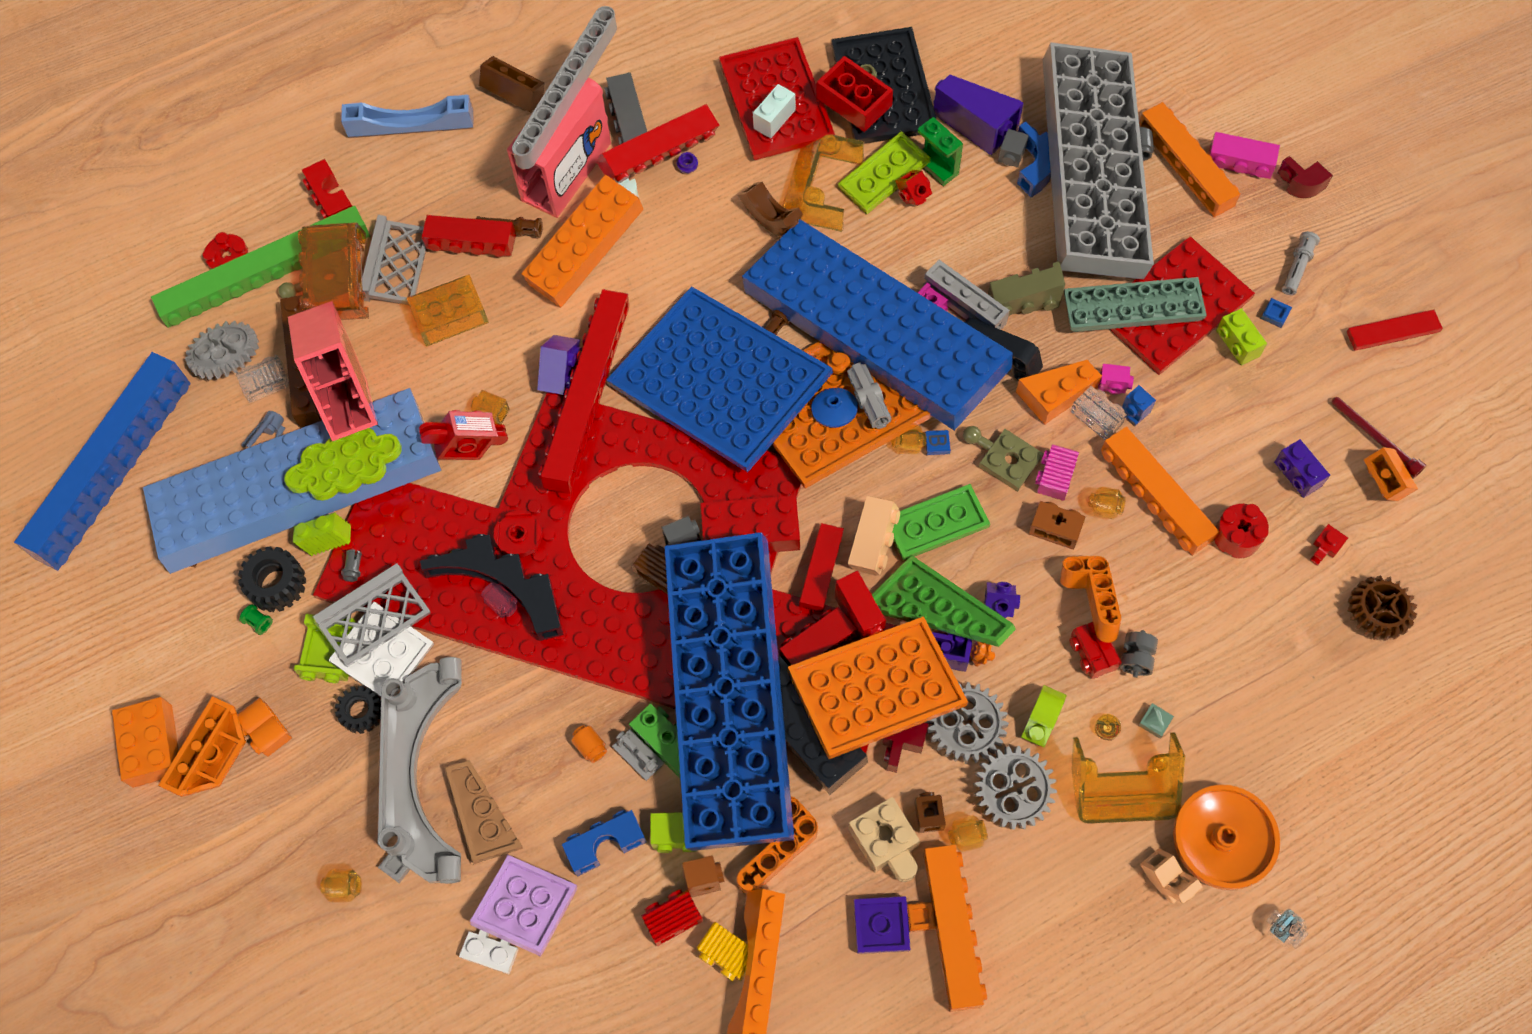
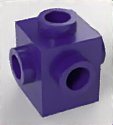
M987 582L984 604L1004 618L1014 617V610L1019 609L1020 595L1016 594V585H1011L1008 582Z

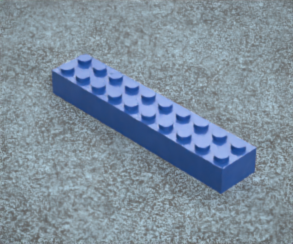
M151 352L19 534L14 543L32 558L56 571L67 562L75 546L81 542L83 535L94 524L97 515L108 504L110 497L122 484L126 474L135 466L138 457L143 450L147 449L155 433L162 428L165 419L174 411L182 395L188 391L191 383L174 361Z

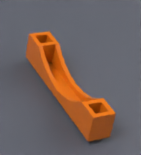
M756 889L747 892L744 911L748 939L747 967L740 999L734 1015L728 1024L727 1034L767 1033L785 894L766 889Z

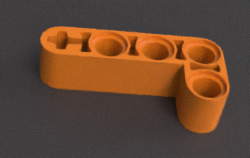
M1071 556L1065 558L1061 570V584L1070 589L1086 588L1097 638L1103 642L1115 641L1119 634L1121 613L1108 561L1101 556Z
M791 796V805L797 810L792 815L794 840H789L794 843V849L790 852H785L780 847L785 841L771 842L744 866L737 876L738 887L744 894L751 890L761 889L816 839L818 823L795 797ZM804 824H810L814 830L811 834L805 835L799 830L800 827ZM766 858H772L776 864L771 869H765L761 865L762 861ZM755 867H757L759 873L753 878L754 885L751 886L749 883L744 885V877L752 878L756 874Z

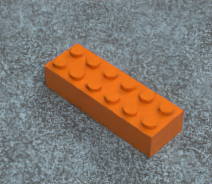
M604 175L521 273L528 285L561 308L644 210L639 197L607 175Z

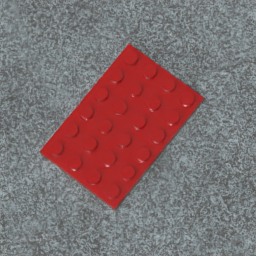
M798 37L719 57V63L753 160L835 140V133L823 102L816 98V82ZM779 84L795 93L796 110L774 136L769 138L754 129L753 112Z
M1191 236L1153 265L1144 279H1136L1132 283L1198 277L1207 315L1206 318L1193 322L1110 329L1158 375L1219 326L1222 317L1239 310L1255 295L1247 285Z

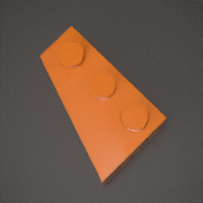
M1088 360L1021 378L1018 381L1016 393L1045 425L1098 389L1102 375Z

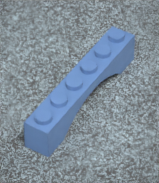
M469 95L447 96L431 106L413 110L383 109L366 103L342 104L341 122L348 137L473 128V107Z

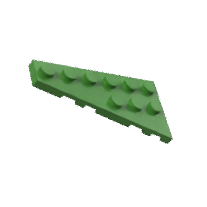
M913 555L872 594L883 615L907 622L924 616L929 628L999 647L1016 630L1013 623Z

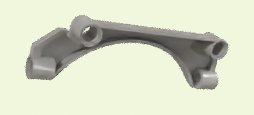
M455 657L442 658L440 663L428 664L407 676L405 683H402L397 678L388 679L381 688L378 844L390 855H402V864L429 883L451 884L461 882V853L444 842L433 829L422 808L417 788V763L424 736L440 709L461 688L462 660ZM401 688L398 695L390 696L394 689ZM393 836H397V843L392 847H388V840Z

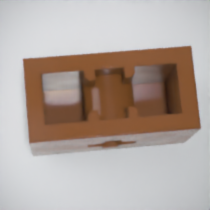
M1040 501L1029 535L1074 550L1086 516L1073 509L1066 510L1060 508L1053 502Z
M713 855L682 863L687 888L691 897L721 891L720 883L725 881L720 862L715 863Z

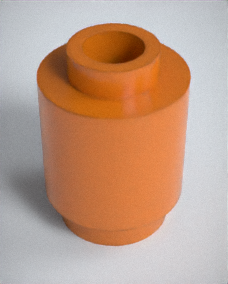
M582 725L573 732L572 735L574 737L571 742L586 760L595 763L607 753L605 742L592 726L585 727Z

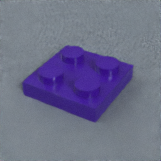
M906 897L854 899L857 954L910 951Z

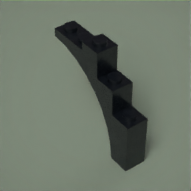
M478 534L466 540L467 549H454L448 554L431 555L425 560L420 561L422 571L427 578L442 575H465L483 579L499 586L512 595L525 608L540 641L564 635L549 575L535 574L530 579H526L519 554H506L497 559L494 543L489 534Z

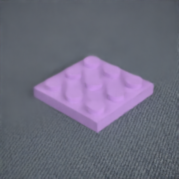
M508 855L471 918L470 924L520 948L542 956L577 891V885Z

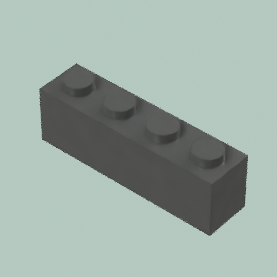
M631 72L607 77L608 86L604 87L607 100L611 99L612 102L609 103L611 116H616V120H613L616 133L620 132L621 137H618L619 145L647 132Z

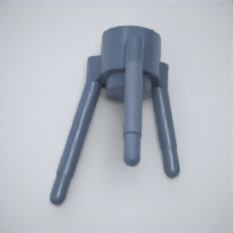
M268 411L241 446L245 447L247 445L250 448L262 432L269 435L276 433V437L281 436L285 430V427L282 426L284 422L283 417L274 411Z

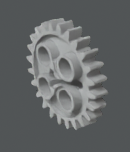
M225 321L223 326L216 324L215 329L208 327L207 333L200 332L201 337L193 339L195 344L188 345L190 350L185 352L187 355L185 360L191 372L195 376L199 375L201 379L207 377L208 380H211L214 375L219 379L222 374L228 377L229 372L237 373L238 367L245 368L244 362L252 361L250 356L256 355L255 350L259 349L257 345L259 340L249 324L245 325L243 322L237 324L236 321H233L229 325Z
M967 682L965 688H962L959 683L965 697L973 704L974 708L971 710L960 708L957 711H952L927 721L926 723L932 724V726L928 727L927 732L935 733L931 738V742H940L937 750L945 748V757L953 753L955 754V762H957L960 756H963L966 764L969 757H972L974 762L977 763L979 755L986 760L988 751L995 754V750H997L995 745L1002 746L1003 741L999 737L1004 738L1007 735L1003 728H1007L1009 722L1002 720L1006 718L1007 712L999 711L1004 704L995 703L997 694L991 697L988 696L989 688L981 692L980 684H977L975 689H971L970 682ZM945 717H952L956 724L948 726L944 723L943 719ZM970 719L972 721L971 725L963 724V720L968 721ZM987 719L991 723V727L983 728L980 726L979 720ZM977 733L982 735L983 739H980ZM969 735L972 737L973 743L964 744L960 737Z
M1008 746L1004 749V755L999 749L995 750L996 758L991 755L986 756L989 764L980 763L984 771L975 773L977 777L981 778L980 782L973 783L974 786L980 787V791L974 793V796L982 797L977 806L985 805L986 809L983 815L992 813L991 822L993 823L1000 819V827H1005L1009 822V827L1012 830H1015L1017 823L1021 829H1026V821L1030 826H1035V817L1042 821L1044 817L1041 812H1051L1047 803H1055L1050 794L1057 793V790L1050 788V784L1057 781L1048 777L1053 772V769L1045 770L1044 766L1047 764V760L1038 762L1040 754L1035 753L1031 757L1029 748H1026L1021 753L1020 746H1015L1012 753L1011 748ZM1018 764H1022L1026 768V774L1023 778L1017 776L1015 772ZM996 774L1002 776L1004 780L1003 786L1000 789L993 785V777ZM1031 777L1035 778L1034 782L1019 787L1017 792H1009L998 799L995 798L997 793L1013 787V783H1022ZM1030 787L1035 788L1037 791V798L1034 801L1029 800L1027 797V790ZM1008 797L1013 799L1015 803V808L1011 812L1004 808V801Z

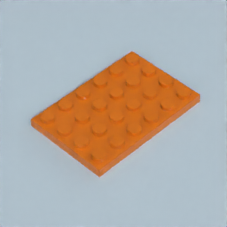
M924 616L788 666L787 668L789 677L828 760L963 708L968 704V700Z

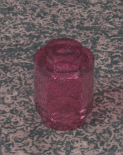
M494 582L489 584L481 594L484 603L501 618L511 616L517 609V599L500 584L497 585Z

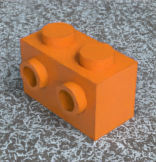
M1383 447L1364 459L1369 474L1375 479L1381 495L1386 500L1399 501L1418 490L1395 449Z

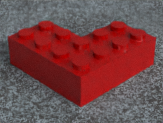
M796 495L701 503L703 541L762 532L768 540L769 553L800 550Z

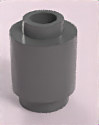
M1140 127L1143 161L1150 159L1154 152L1153 133L1146 127Z

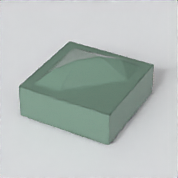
M1152 703L1139 726L1161 739L1174 716Z

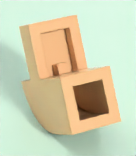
M1160 848L1140 864L1152 884L1171 903L1176 901L1185 903L1187 900L1192 899L1195 893L1202 888L1197 878L1182 871L1172 854Z

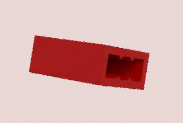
M857 570L836 580L835 599L841 610L856 627L857 639L861 640L885 631L886 619L859 571Z

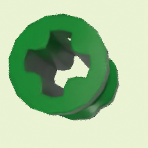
M253 604L247 606L239 618L242 624H248L254 628L258 635L266 633L273 623V619L269 615L265 616L259 612L257 606Z

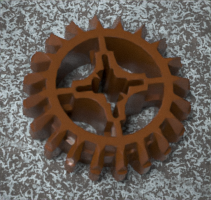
M1381 575L1375 579L1369 577L1365 581L1359 582L1357 587L1351 591L1352 596L1348 599V603L1351 605L1348 607L1347 612L1353 613L1350 621L1358 622L1356 629L1361 627L1365 629L1364 635L1372 633L1373 640L1378 639L1380 636L1383 641H1387L1390 637L1394 640L1400 635L1406 634L1408 628L1410 629L1414 625L1413 620L1417 617V613L1414 610L1417 608V604L1411 603L1415 595H1407L1406 592L1409 587L1402 589L1400 581H1397L1395 584L1392 583L1391 576L1383 580ZM1365 600L1367 601L1366 604L1369 607V612L1366 609ZM1386 604L1388 605L1384 610L1381 609L1377 612L1380 606L1384 607Z

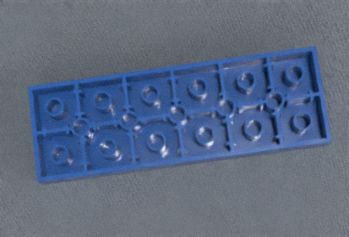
M801 219L796 226L789 229L742 276L744 290L747 294L771 310H779L787 317L789 322L836 353H845L850 358L851 363L866 364L870 374L875 379L897 391L913 404H917L922 410L928 411L931 416L954 431L1012 368L1013 353Z
M760 532L665 546L685 848L698 851L794 840L768 540Z

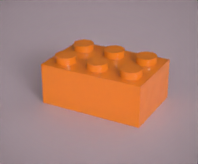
M158 697L112 710L121 781L134 788L162 780L179 752L172 705L164 698Z

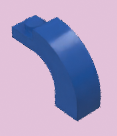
M1024 122L1019 125L1018 132L1029 135L1026 148L1033 155L1035 161L1020 171L1017 184L1032 198L1042 191L1051 179L1049 142L1047 132L1039 136L1035 128Z

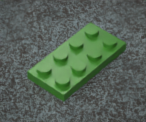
M971 484L901 510L899 521L897 524H894L892 531L894 533L893 541L902 560L905 561L911 555L914 557L987 529L990 527V522Z

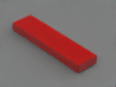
M1433 309L1351 327L1346 332L1354 351L1439 333L1443 327Z
M821 523L799 602L800 607L823 612L844 528Z

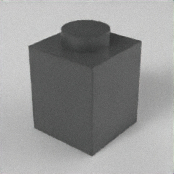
M1008 129L1000 149L998 162L1019 168L1029 135Z

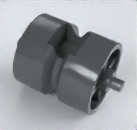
M1144 630L1127 633L1124 642V650L1127 652L1122 654L1120 668L1126 673L1133 674L1135 678L1151 675L1154 668L1155 659L1152 655L1156 654L1158 639L1151 634L1145 633L1146 631Z

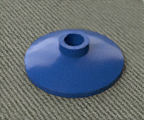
M830 388L820 392L814 398L811 409L813 417L818 423L826 427L836 428L847 425L855 418L858 411V403L851 392L842 388Z

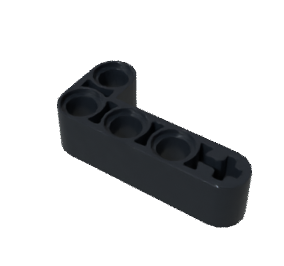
M967 318L965 320L966 324L1013 353L1012 372L1017 381L1021 378L1038 374L1043 368L1039 348L1034 343L976 319Z

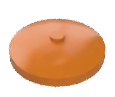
M1213 785L1203 788L1184 802L1175 818L1173 838L1181 862L1195 878L1211 887L1222 890H1239L1250 887L1268 875L1277 861L1280 851V833L1276 820L1263 801L1245 789L1232 785Z

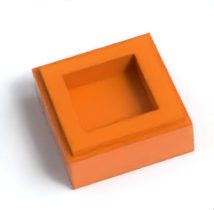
M932 902L907 904L909 932L936 929Z

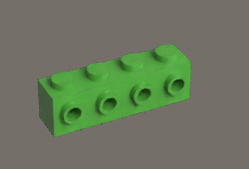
M650 703L629 723V726L680 778L677 723L672 725L667 720L668 714L660 706L655 708Z

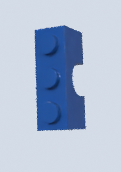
M622 810L614 814L612 820L606 823L603 821L597 822L589 827V831L583 834L575 833L566 839L567 842L563 843L562 846L577 877L600 866L596 854L597 848L606 840L616 841L623 853L647 843L632 810L628 812Z

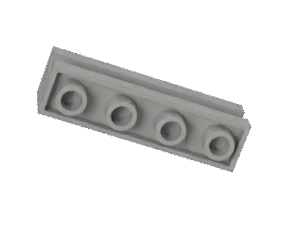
M938 260L925 273L924 279L926 281L924 285L929 283L932 289L947 298V306L963 318H973L998 329H1002L1007 324L1009 309L941 260Z

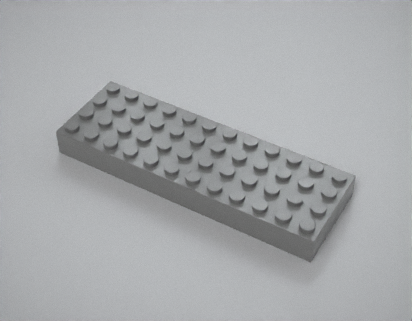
M1050 42L1043 57V73L1057 262H1060L1062 271L1144 279L1154 265L1132 53Z

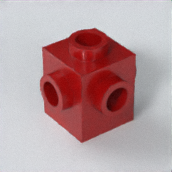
M911 170L895 180L900 190L899 196L906 204L921 205L927 201V197L933 194L930 188V181L923 171Z

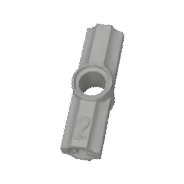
M857 363L852 365L847 370V373L854 387L855 397L860 409H864L872 428L881 429L886 427L891 422V416L884 403L879 384L877 382L874 383L866 364Z

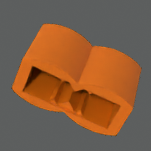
M258 698L238 714L245 737L249 734L253 740L249 744L258 755L263 753L269 757L292 739V736L273 710L261 698Z

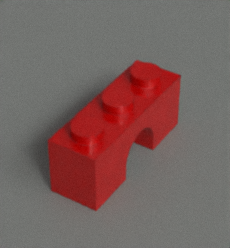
M325 159L302 169L305 176L302 181L308 191H313L311 197L316 206L321 205L323 208L319 211L324 219L352 207L343 189L335 193H329L334 188L339 187V184Z

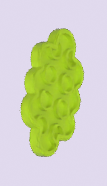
M371 428L335 441L329 438L325 444L315 443L308 446L301 454V463L291 467L286 472L284 481L293 493L300 494L309 491L313 498L321 501L334 497L338 492L352 493L362 483L373 484L380 481L386 473V464L400 456L402 445L393 434L377 436Z

